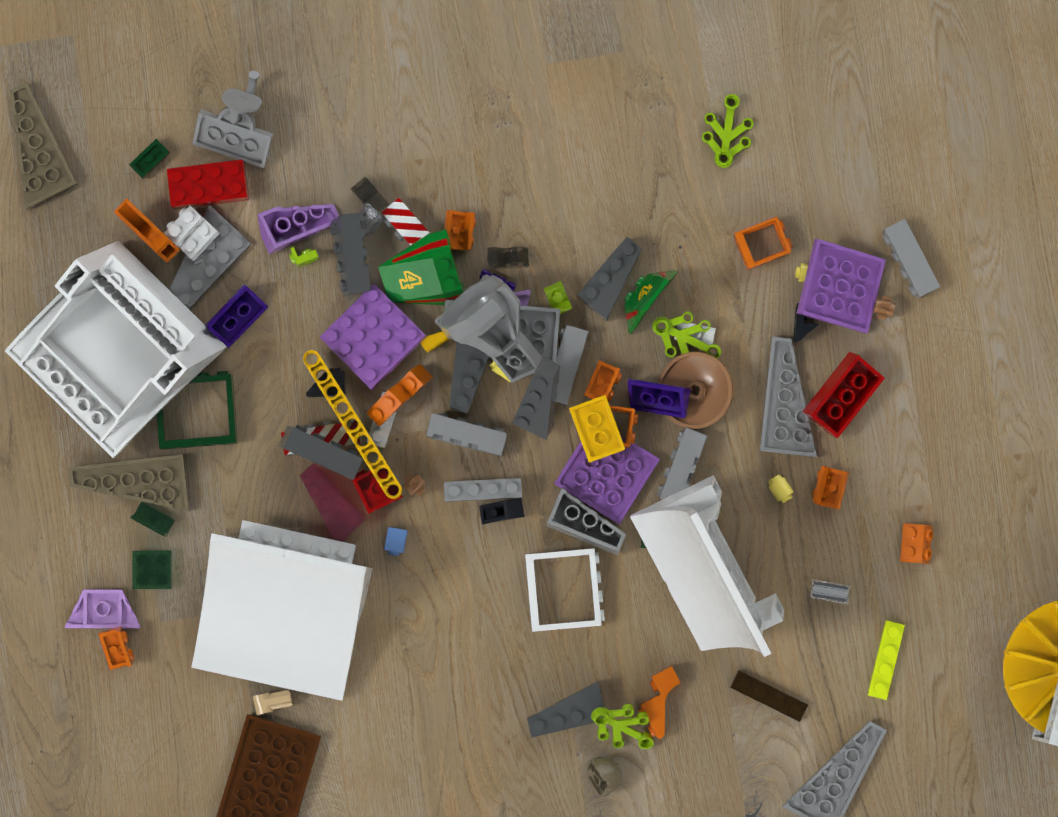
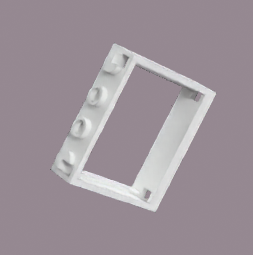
M595 548L525 555L532 632L601 626V622L605 621L604 610H600L599 602H603L602 591H598V583H601V573L596 571V564L600 563L599 552H595ZM589 555L595 620L539 625L534 560Z

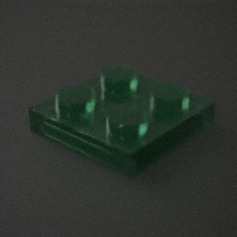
M132 551V589H172V551Z

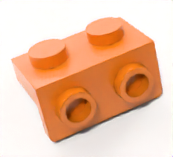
M446 210L444 229H447L452 245L451 250H471L474 244L473 228L476 225L474 212L466 213Z
M599 360L584 396L595 399L606 395L607 401L610 402L614 391L611 389L614 383L618 385L622 376L619 373L620 368Z
M822 465L821 470L817 473L818 482L816 488L812 492L813 503L840 510L849 472Z
M903 523L900 562L929 564V560L932 557V550L930 549L933 539L932 526Z
M121 626L99 632L98 635L109 669L113 670L126 665L131 667L132 660H135L132 649H128L126 643L129 642L127 632L123 631Z

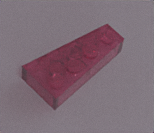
M315 463L300 475L334 540L344 542L367 521Z

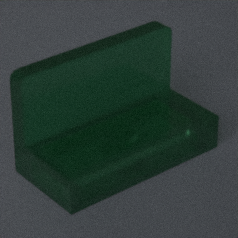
M144 502L139 504L134 515L130 517L164 537H167L175 522V519Z

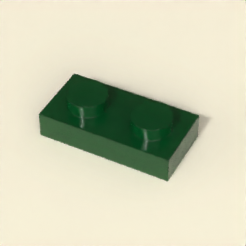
M155 139L129 166L144 179L170 152Z

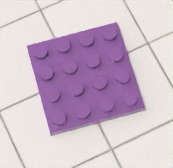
M815 239L797 314L864 334L868 333L886 259Z
M375 284L370 286V291L363 293L320 336L372 391L427 337Z
M620 435L622 441L625 442L626 438ZM580 441L554 484L565 489L569 494L612 521L620 524L660 459L634 443L630 444V448H625L621 452L589 463Z

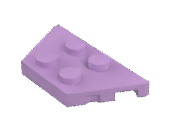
M83 590L68 622L65 624V628H116L119 626L122 628H140L138 619L123 590Z

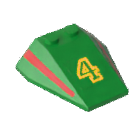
M447 229L425 235L378 266L387 297L393 303L445 306V300H455L465 291L463 282H460L453 259L452 245Z
M661 271L648 273L645 277L641 276L635 284L638 286L634 292L630 291L624 298L626 301L624 309L627 331L630 335L640 324L644 315L661 292L668 287L677 275V271Z

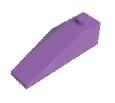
M324 204L306 207H274L259 213L257 216L261 238L270 255L329 228L331 221L336 219L339 214L334 204Z

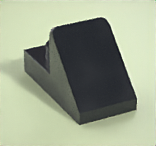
M799 303L795 307L793 343L799 342L819 325L804 323V320H807V316L797 314Z

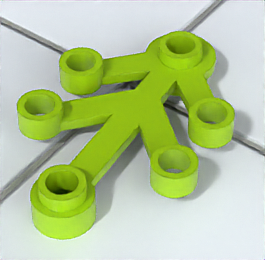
M729 94L724 99V106L727 108L724 130L717 122L716 116L713 113H707L704 117V122L710 125L722 140V147L720 148L714 141L711 132L706 131L702 134V141L708 144L714 151V161L720 168L729 167L733 162V156L742 149L749 148L751 145L749 137H742L737 145L729 149L730 142L745 130L752 129L754 125L751 118H745L742 124L732 130L734 109L738 107L740 102L735 94ZM734 100L735 105L730 106L728 101ZM712 116L714 120L708 122L706 117ZM745 121H750V122H751V126H750V127H746V126L744 125V122H745ZM704 135H710L711 139L709 141L705 140ZM742 140H747L749 144L747 146L742 145ZM721 156H726V157H727V161H726V162H722V161L720 160V157H721Z
M685 311L681 316L672 319L661 316L653 321L652 329L657 335L662 337L666 348L665 354L668 357H674L677 353V348L672 345L669 334L676 337L682 354L689 353L686 344L688 343L717 359L720 357L721 348L719 345L714 343L709 345L690 336L701 331L707 332L711 327V323L708 320L704 319L699 324L682 330H678L673 326L683 322L691 323L694 316L690 311ZM689 314L691 319L685 320L684 315ZM704 322L707 323L708 328L703 329L701 324ZM659 323H664L666 327L660 329L658 325ZM673 348L674 354H669L667 350ZM711 348H716V349H717V353H716V354H712V353L710 352V349H711Z
M625 704L622 709L608 710L607 708L600 707L591 713L592 720L599 727L597 730L599 740H607L609 738V730L606 728V724L612 726L614 736L612 744L614 748L624 746L621 731L637 739L641 749H649L654 744L653 737L649 732H639L629 726L647 724L649 717L646 712H640L637 714V717L614 718L633 716L634 707L631 704Z

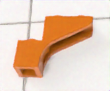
M127 198L114 211L166 263L180 250Z
M421 364L417 365L400 382L388 389L366 413L380 427L411 397L423 389L433 376Z
M672 666L651 676L652 681H650L654 692L659 691L660 694L639 704L641 707L638 710L639 713L646 712L648 714L650 726L647 728L652 737L656 736L658 740L665 734L666 697L675 686L681 683Z

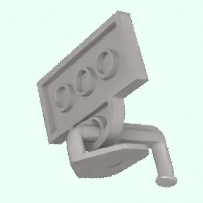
M250 71L248 73L249 81L246 92L233 88L225 90L222 95V101L226 104V107L221 110L219 115L200 110L192 144L237 160L243 159L246 163L265 168L273 133L255 128V119L251 112L258 111L262 104V100L254 95L260 75L257 71Z

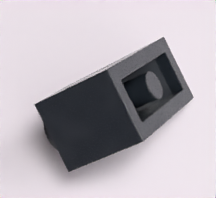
M330 368V372L346 395L345 372L340 371V368ZM324 372L318 380L324 381L327 379V372ZM316 382L306 392L308 398L325 397ZM331 387L327 391L328 396H336L338 393L336 387Z
M522 498L479 506L482 525L525 517Z

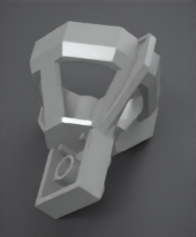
M487 274L484 275L480 282L466 289L447 306L442 315L435 319V323L448 338L461 344L478 348L486 356L492 358L511 383L535 373L542 359V356L520 330V300L502 279L494 275L490 277Z

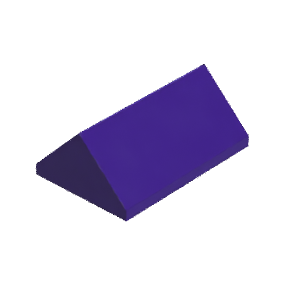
M244 284L205 326L230 348L268 306Z
M628 379L630 408L638 411L686 418L691 389Z

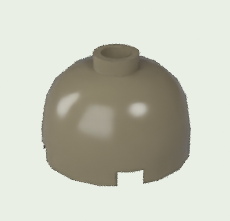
M597 757L586 763V771L590 770L592 775L588 777L589 781L599 795L603 793L602 797H605L619 787L622 769L618 763H615L608 757Z

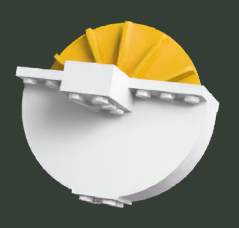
M1057 600L1036 608L1022 619L1011 634L1006 649L1003 652L1004 688L1013 707L1028 724L1034 727L1033 740L1058 746Z

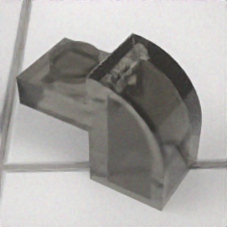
M363 177L350 188L366 208L370 205L377 213H380L389 206V203L366 177Z
M487 248L488 267H493V269L529 267L528 248Z

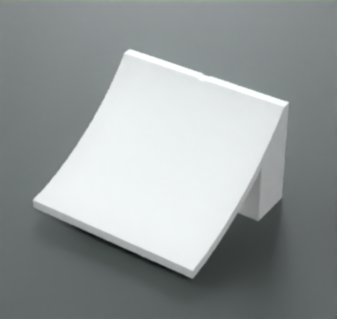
M116 241L77 258L55 284L60 293L14 339L5 352L112 458H115L157 413L219 356L227 346L120 241Z
M714 475L632 514L630 518L663 580L666 582L700 650L742 647L756 650L762 653L764 657L770 655L771 652L762 637L763 630L783 621L784 608L776 593L755 603L756 597L715 521L718 519L721 507L722 490Z
M242 520L238 539L212 533L202 611L191 668L343 701L360 607L365 605L373 568L352 564L356 549L354 544Z

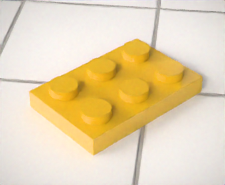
M606 395L569 408L589 463L625 450Z

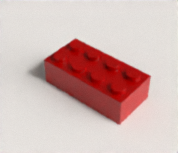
M243 159L167 169L170 203L174 210L184 207L188 208L189 206L200 207L249 200L246 168Z
M849 351L802 412L829 435L839 438L885 378L858 354Z

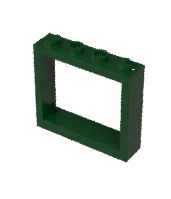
M218 371L217 375L210 376L208 372L199 373L197 377L188 383L226 381L230 436L165 440L164 411L162 409L157 413L159 449L238 444L232 374H228V371Z

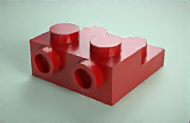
M381 469L378 472L380 479H386L389 475L387 469ZM365 470L357 472L354 480H352L368 514L403 498V495L397 499L387 497L371 470L365 472ZM391 485L388 492L391 496H395L398 494L399 488L396 485Z

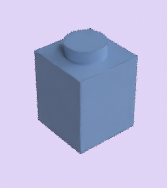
M388 527L384 550L388 551V555L399 556L400 553H404L408 534L407 530Z

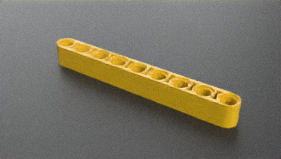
M307 351L303 356L304 364L382 490L391 499L399 498L402 495V486L317 351ZM316 355L317 362L315 364H308V356ZM320 371H326L328 374L327 379L324 381H320L317 378ZM329 388H337L338 393L335 397L328 396L327 391ZM345 403L348 406V410L346 413L341 414L338 412V406ZM350 420H357L358 427L355 430L348 428ZM361 436L368 438L366 446H359L358 439ZM372 452L378 454V460L375 463H371L368 460V455ZM387 469L389 472L388 477L380 479L378 476L379 470ZM391 485H396L399 488V492L395 496H391L388 492Z

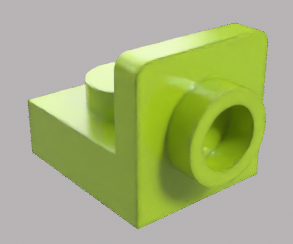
M294 246L290 248L292 253H289L292 264L296 263L298 267L320 259L316 250L307 249L298 256Z
M561 281L543 288L551 308L560 309V314L572 309Z

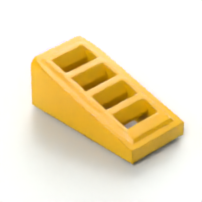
M441 331L427 336L421 342V345L427 353H430L450 340V338Z

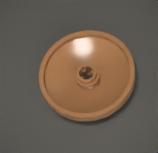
M689 352L677 356L664 368L658 384L691 389L686 418L666 415L671 421L685 428L702 429L714 425L726 415L732 404L734 385L730 372L719 359L706 353ZM697 388H700L699 394H696Z

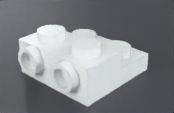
M189 206L180 210L176 221H171L167 224L164 234L190 259L195 261L220 233L196 209Z

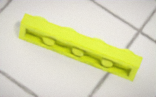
M885 620L867 693L868 696L887 700L905 625Z

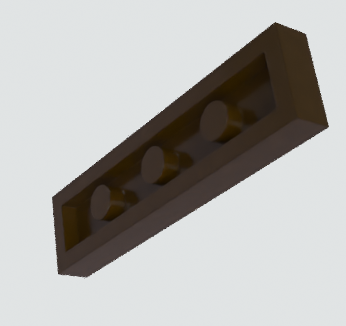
M739 670L730 688L798 722L801 721L808 707V704Z

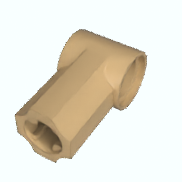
M290 689L252 696L256 715L273 712L275 709L293 705Z

